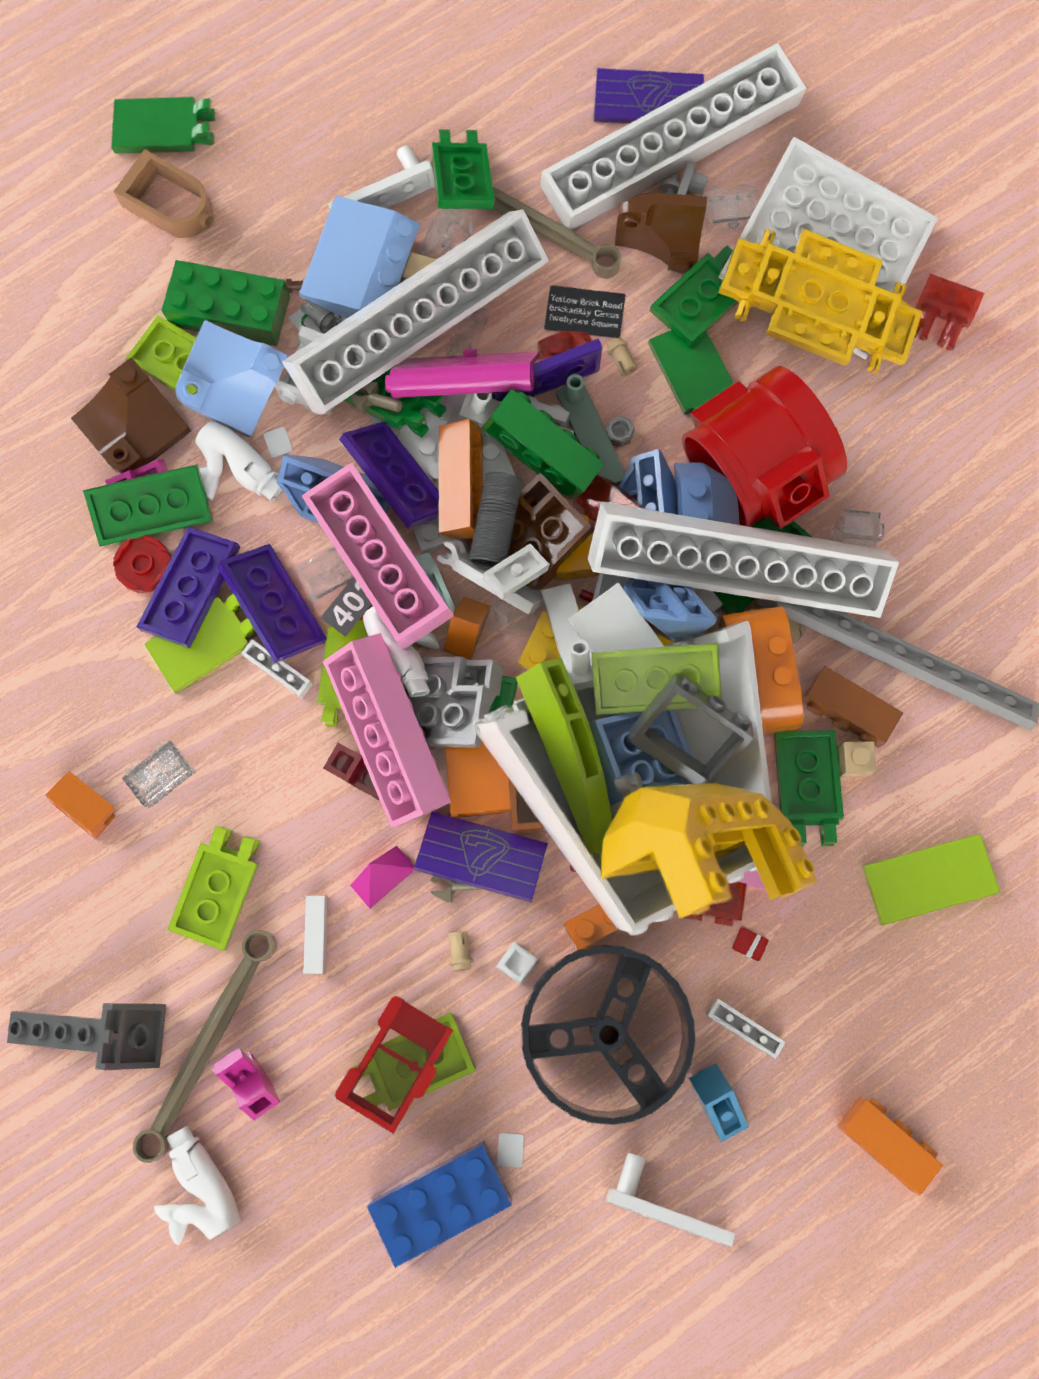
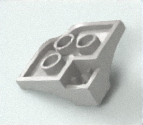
M461 656L421 657L427 672L428 680L426 683L430 692L425 696L410 697L407 690H404L412 703L419 726L423 732L425 731V740L429 750H434V747L481 748L482 740L475 732L473 722L481 718L484 719V715L489 713L495 697L500 696L504 667L494 660H466Z

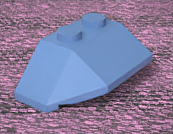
M657 449L633 456L630 462L631 466L616 493L617 504L677 514L675 479L662 451Z
M285 454L282 458L277 484L284 490L301 517L319 523L302 498V495L344 468V466L322 458ZM359 472L386 514H388L390 507L388 502L367 475Z
M674 463L677 515L740 525L737 494L725 476L705 463Z
M631 578L624 585L623 590L640 614L670 638L678 640L683 639V637L696 638L715 624L716 617L691 587Z

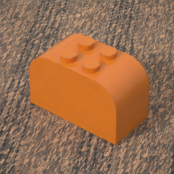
M777 606L721 615L719 629L749 621L763 735L783 731H797L803 724V702L790 626L785 608Z

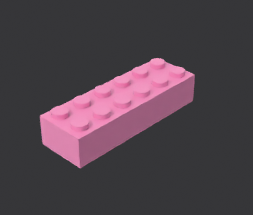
M352 462L302 495V498L388 630L403 649H406L454 616Z
M379 633L351 641L325 659L323 663L391 828L450 804L451 800L448 795V789L441 779L436 767L435 758L429 750L424 732L419 726L412 703L407 697L401 682V676L394 666L389 647L385 643L382 634Z

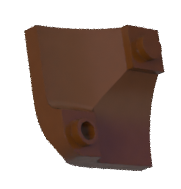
M646 193L619 204L615 246L645 252L666 263L668 270L681 274L686 273L698 262L707 197L669 193Z
M132 357L109 373L110 378L96 396L71 417L73 422L112 469L118 473L134 470L151 463L191 432L189 426ZM119 453L124 454L121 459H117V455Z
M541 473L520 492L513 535H511L512 538L509 546V555H507L510 557L531 544L550 564L547 572L540 575L537 580L526 584L527 587L533 590L544 588L557 575L558 567L595 530Z

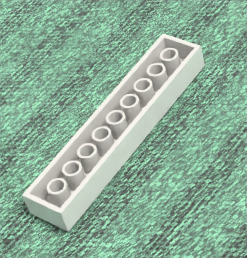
M777 43L542 171L540 188L564 227L572 231L685 169L688 162L696 163L796 108L801 102L806 86Z
M524 210L506 213L282 361L312 412L324 414L549 262Z
M601 502L588 555L591 569L597 573L881 618L899 564L884 549Z

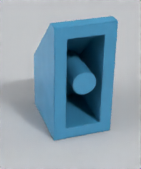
M716 1063L700 1070L689 1078L694 1092L721 1142L749 1127L732 1087Z

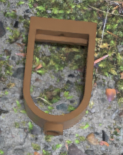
M145 149L113 191L121 207L175 237L189 238L196 236L205 229L210 228L214 222L212 205L203 184L194 176ZM158 174L201 198L198 208L191 215L184 218L168 217L139 199Z

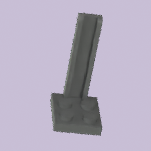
M103 1003L101 1018L11 1011L7 1043L97 1052L95 1068L97 1070L160 1068L166 1004Z

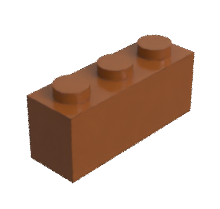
M826 666L819 671L802 699V702L807 704L806 708L813 714L818 716L825 715L833 720L832 724L838 729L845 732L850 730L859 736L858 740L860 742L874 741V745L878 748L887 742L903 715L902 711Z

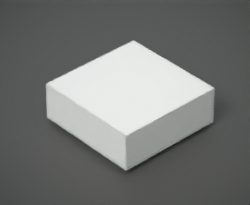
M513 941L496 967L521 985L539 959Z

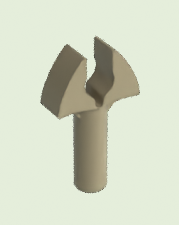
M370 382L358 390V393L364 396L351 395L356 408L364 414L369 406L372 405L399 412L402 409V402L400 400L378 394L380 390L376 382Z
M436 876L430 879L431 882L443 880L451 884L445 891H431L434 896L446 902H453L452 895L456 891L484 890Z

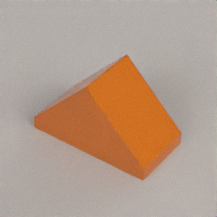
M463 597L453 613L454 616L451 618L444 651L472 660L491 606Z

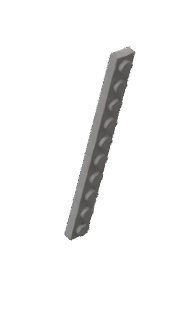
M758 598L757 604L766 608L783 606L787 617L794 622L807 626L824 636L835 639L850 648L865 653L878 661H882L934 687H938L960 699L979 706L987 712L994 713L1011 721L1015 725L1032 731L1038 723L1039 703L841 611Z

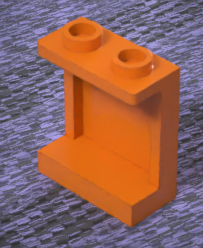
M483 741L481 742V748L445 747L451 817L459 818L511 813L509 778Z

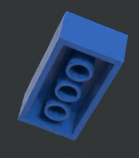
M482 1141L372 1199L367 1205V1209L396 1268L512 1206V1198L485 1141Z

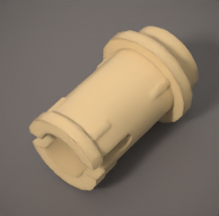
M620 337L608 343L607 353L613 357L621 376L633 373L637 369V365L627 349V341H623Z
M468 932L449 933L452 959L449 962V966H452L453 971L471 969L473 959H470Z

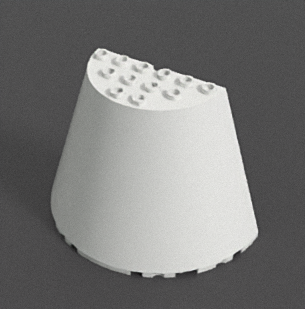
M749 621L723 627L706 635L703 633L696 638L691 637L666 645L680 646L718 643L722 700L725 702L726 708L734 713L741 712L749 718L752 723L754 739L716 783L761 793L771 802ZM594 686L576 690L589 724L598 719L619 715H596ZM524 698L514 701L512 705L513 711L511 707L508 708L505 705L484 715V719L481 718L473 722L475 732L617 929L629 932L631 936L638 935L649 929L648 924L654 921L661 922L673 917V911L676 908L660 870L601 879L602 851L594 855L589 854ZM700 708L675 710L692 756L706 765L732 735L733 731ZM747 845L717 860L720 870L725 874L728 883L742 880L745 877L744 873L747 871L757 870Z

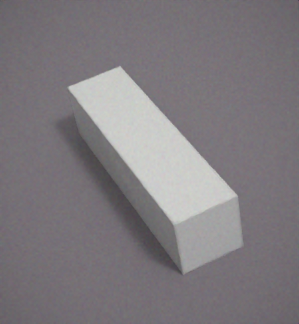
M253 639L241 653L244 658L301 699L304 698L313 686L310 680L285 662L274 663L268 651Z
M306 896L303 974H326L327 896Z
M719 999L714 1000L706 1016L774 1059L777 1058L786 1043Z

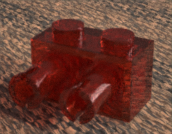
M930 273L915 308L923 312L914 338L917 337L920 328H923L919 340L926 341L935 319L941 318L946 321V324L936 344L943 348L949 337L950 340L946 350H954L962 328H969L985 293Z

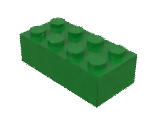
M175 260L161 311L168 322L179 328L200 331L204 320L252 341L277 346L290 294L283 279Z
M511 389L481 429L536 474L541 473L562 495L571 501L586 490L604 466V463L599 460L600 456L589 447L584 448L577 442V437L567 429L562 430L553 423L554 419L549 413L544 410L539 411L532 406L528 396L520 391L515 392Z

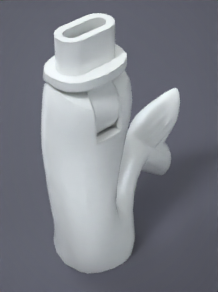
M216 421L207 423L199 431L195 444L207 460V466L199 469L208 499L212 501L218 489L219 478L223 471V455H225L235 479L244 488L256 493L259 497L264 495L271 502L280 495L283 489L277 484L279 474L273 471L267 461L240 436Z
M371 607L363 616L368 636L382 634L385 643L389 647L394 666L401 676L402 685L407 690L409 696L420 697L427 695L430 692L426 683L428 676L420 654L411 645L403 649L396 642L375 608ZM431 632L416 641L421 646L439 649V643Z
M189 1126L167 1137L172 1149L169 1152V1156L172 1159V1167L176 1178L188 1192L206 1204V1206L197 1204H167L154 1207L158 1217L169 1223V1233L174 1243L180 1245L188 1224L198 1227L211 1240L241 1223L233 1194L207 1150L201 1143H198L200 1138H194Z

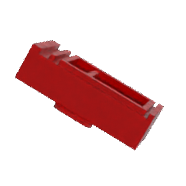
M394 996L390 999L378 1020V1025L381 1029L359 1066L348 1070L335 1092V1098L392 1134L395 1133L414 1098L419 1099L424 1096L436 1075V1068L433 1065L454 1031L405 1002L399 996ZM390 1028L430 1052L422 1068L418 1066L417 1062H411L381 1044ZM378 1048L408 1065L411 1071L419 1072L394 1116L353 1092Z

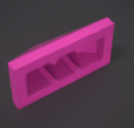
M395 846L369 863L350 886L371 909L414 871V865Z

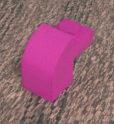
M237 1048L212 1066L215 1075L231 1088L239 1109L252 1120H256L280 1103L272 1082L251 1052L246 1054L240 1048Z

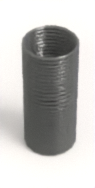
M488 472L485 474L481 502L479 503V513H477L478 517H476L473 543H471L469 555L471 562L491 568L508 558L515 514H517L516 511L523 483L519 477L503 472Z

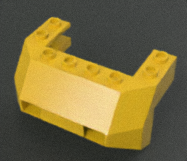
M706 783L642 787L625 797L603 838L601 879L660 870L680 918L689 914H701L710 909L709 904L727 901L732 898L728 889V880L720 870L717 860L747 845L770 900L782 896L783 898L788 897L818 882L814 875L813 863L806 857L801 846L800 834L793 827L792 823L761 793L722 784Z

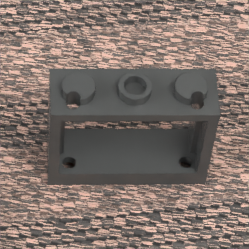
M675 673L631 726L630 742L692 784L716 783L754 739L752 723L741 712L734 713L726 708L725 702L714 694L709 696L700 690L701 687L688 676L683 678ZM677 693L733 731L732 735L706 765L650 728Z

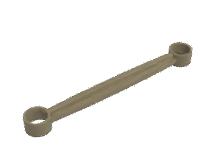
M493 187L494 210L503 215L511 211L524 210L536 234L592 262L593 271L597 276L611 278L618 273L621 255L616 247L612 245L597 247L544 214ZM609 256L616 261V264L611 267H603L598 264L597 260L600 257Z
M255 930L248 933L243 939L242 951L244 957L220 995L189 1051L151 1128L140 1132L134 1139L133 1152L141 1162H154L167 1153L169 1149L167 1133L191 1095L222 1039L259 963L270 959L276 951V940L269 932ZM256 935H265L269 940V950L262 957H255L249 948L251 939ZM149 1133L155 1134L161 1142V1148L157 1156H148L142 1149V1140Z

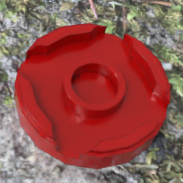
M142 536L136 539L130 538L117 549L113 558L116 578L128 590L136 593H150L156 589L172 557L169 550L156 538L150 536Z

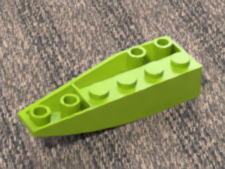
M562 658L540 662L516 677L586 848L590 855H594L603 850V838L612 823L607 787L598 750L586 714Z

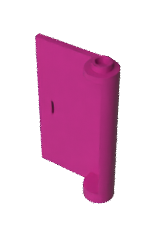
M464 349L463 355L406 358L391 369L390 375H386V391L391 393L394 399L416 396L509 392L511 389L520 392H532L534 389L533 365L540 357V351L477 354V349Z

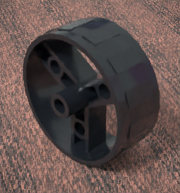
M601 945L583 948L564 956L549 967L534 985L524 1007L521 1022V1048L527 1069L538 1089L552 1104L570 1116L589 1123L607 1125L629 1123L654 1113L667 1103L683 1084L692 1064L695 1047L694 1019L687 997L678 981L651 957L622 946ZM598 954L620 955L594 1018L529 1025L532 1008L541 989L556 972L568 963L585 956ZM650 971H653L667 986L676 1002L681 1019L682 1040L679 1056L671 1075L665 1082L661 1080L626 1032ZM622 979H629L633 984V993L629 997H621L617 992V984ZM613 998L626 1003L621 1023L605 1015ZM590 1025V1037L594 1044L575 1045L572 1030ZM606 1025H612L614 1034L611 1039L601 1040L600 1030ZM558 1029L568 1034V1042L561 1048L553 1046L550 1042L551 1034ZM625 1041L633 1056L622 1065H619L609 1052L620 1049ZM601 1052L638 1104L614 1111L590 1110L573 1104L559 1095L547 1083L534 1059ZM634 1064H640L644 1068V1076L637 1082H633L628 1078V1070Z

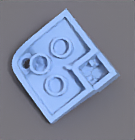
M204 320L176 384V396L184 406L250 438L284 368L282 361L287 359L288 355L264 343L244 338ZM187 386H195L197 393L194 395L189 394Z

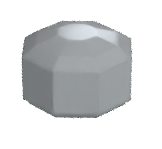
M622 416L611 419L606 429L611 444L619 447L629 444L635 431L631 420Z

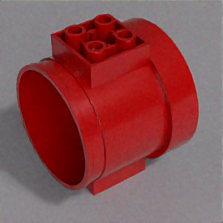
M783 366L772 368L751 382L748 387H745L738 381L692 411L691 416L695 429L687 431L682 436L684 452L689 463H705L729 480L737 494L739 523L742 526L753 527L756 523L762 522L769 517L779 529L785 527L830 497L828 485L844 475L847 470L845 448L828 412L808 385L794 372Z

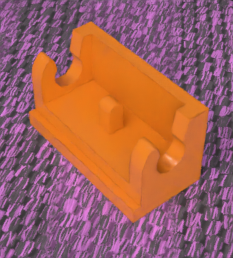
M70 771L45 795L52 805L95 840L116 816L113 814L114 806Z

